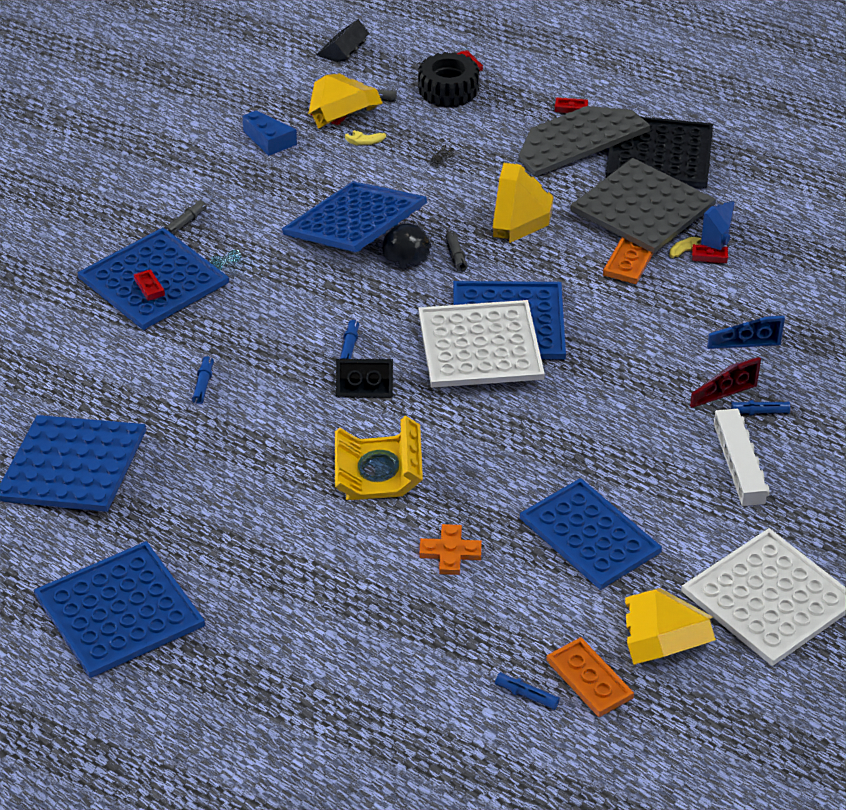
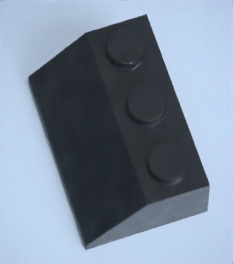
M357 19L338 32L316 55L334 62L345 61L351 56L350 53H354L359 49L358 45L361 46L367 41L366 37L370 33L361 21Z
M336 359V397H393V359Z

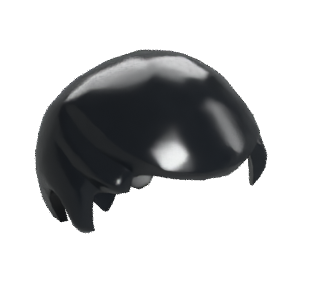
M401 223L393 227L385 235L382 250L387 260L398 262L402 270H407L405 266L409 263H414L416 267L421 261H426L432 246L426 231L422 227L412 223Z

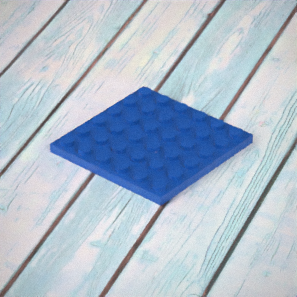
M352 181L283 227L282 232L283 235L359 252L367 244L374 242L380 235L385 234L390 228L397 226L400 221L408 218L413 212L420 210L428 202L426 196Z
M163 227L77 272L78 278L142 330L229 283V277ZM151 269L163 287L165 296L148 301L135 282L134 274Z
M453 281V305L528 300L541 359H566L561 282Z
M37 415L0 483V501L108 512L147 430L146 425Z
M147 541L34 589L35 597L89 678L205 626L204 618Z

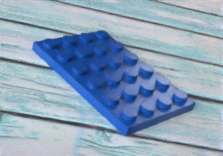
M582 478L520 513V519L600 590L662 552L661 545Z

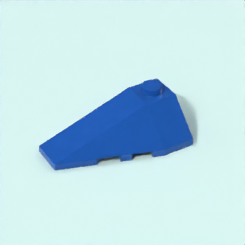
M734 201L725 202L723 205L711 206L704 213L701 245L721 250L729 243Z
M767 316L709 333L707 348L781 345L785 316Z

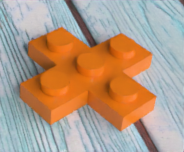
M442 524L441 539L420 538L419 558L440 559L439 574L460 575V560H481L482 540H461L462 525Z

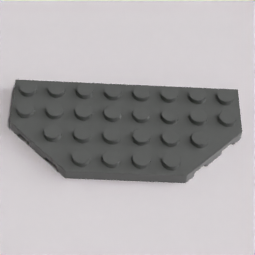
M586 106L531 128L518 158L537 177L650 131V125L633 110Z

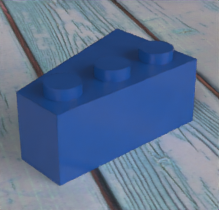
M257 110L242 116L243 132L268 156L297 145V130Z

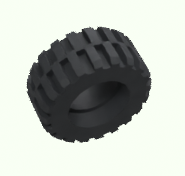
M443 52L442 54L436 53L434 56L431 55L424 59L418 68L419 94L425 101L427 100L430 104L434 103L436 106L458 107L459 105H465L467 102H471L478 94L479 67L475 61L464 54Z

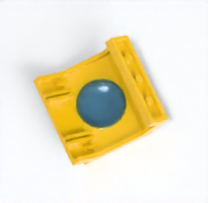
M405 415L400 420L401 432L398 435L359 439L344 429L338 428L335 431V488L346 494V500L400 497L408 493L423 480L419 423ZM366 466H373L375 468L373 476L363 471Z

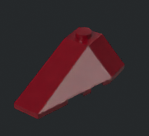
M756 357L731 364L692 392L691 408L757 387L761 358Z

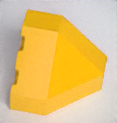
M340 73L330 74L314 82L308 114L313 115L319 129L335 119L366 108L367 111H371L382 105L383 102L376 88L366 86L362 82L347 78Z
M503 163L492 227L493 237L509 239V243L549 226L553 211L554 197L549 192L547 193L533 176L530 177L525 172V168L520 164Z
M661 588L625 598V604L629 607L630 613L626 614V626L631 635L627 637V644L633 665L665 657L716 640L710 622L713 616Z

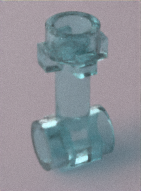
M236 249L228 252V255L223 258L219 255L212 256L210 264L222 271V265L231 261L233 263L237 262L242 256L240 251Z

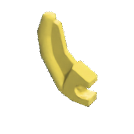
M355 130L353 131V136H350L348 133L345 134V139L356 146L373 145L386 138L385 133L363 135L362 132Z
M689 237L676 242L670 248L669 257H679L685 251H692L693 244L701 245V238Z

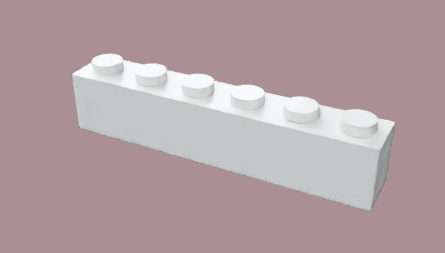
M738 409L716 410L714 426L741 505L765 504L766 497L769 496V486L764 482V472L759 468L758 456L755 457L754 444L750 443L749 431L745 429L744 417L740 415Z

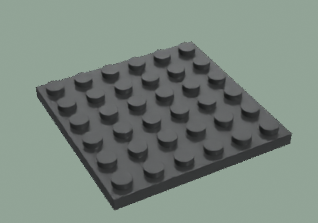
M632 158L572 203L570 211L652 253H656L702 216L711 206H714L716 199Z

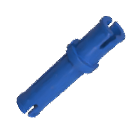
M356 320L348 322L347 331L343 335L344 343L340 359L352 358L360 326L359 322L355 326Z
M209 356L203 357L201 367L197 371L198 379L192 397L193 403H195L197 398L196 404H203L207 385L212 377L211 370L214 360L211 358L209 363Z
M754 400L732 402L731 409H738L740 414L749 413V415H754V413L789 414L790 402H754Z
M499 672L495 680V685L512 691V694L516 696L517 694L522 695L553 710L559 704L560 697L524 683L523 679H515Z

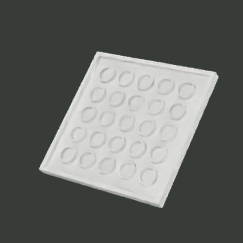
M528 300L419 307V319L431 388L544 380L545 373Z
M770 528L682 585L681 589L686 596L709 615L713 616L715 620L771 666L777 664L846 615V587Z

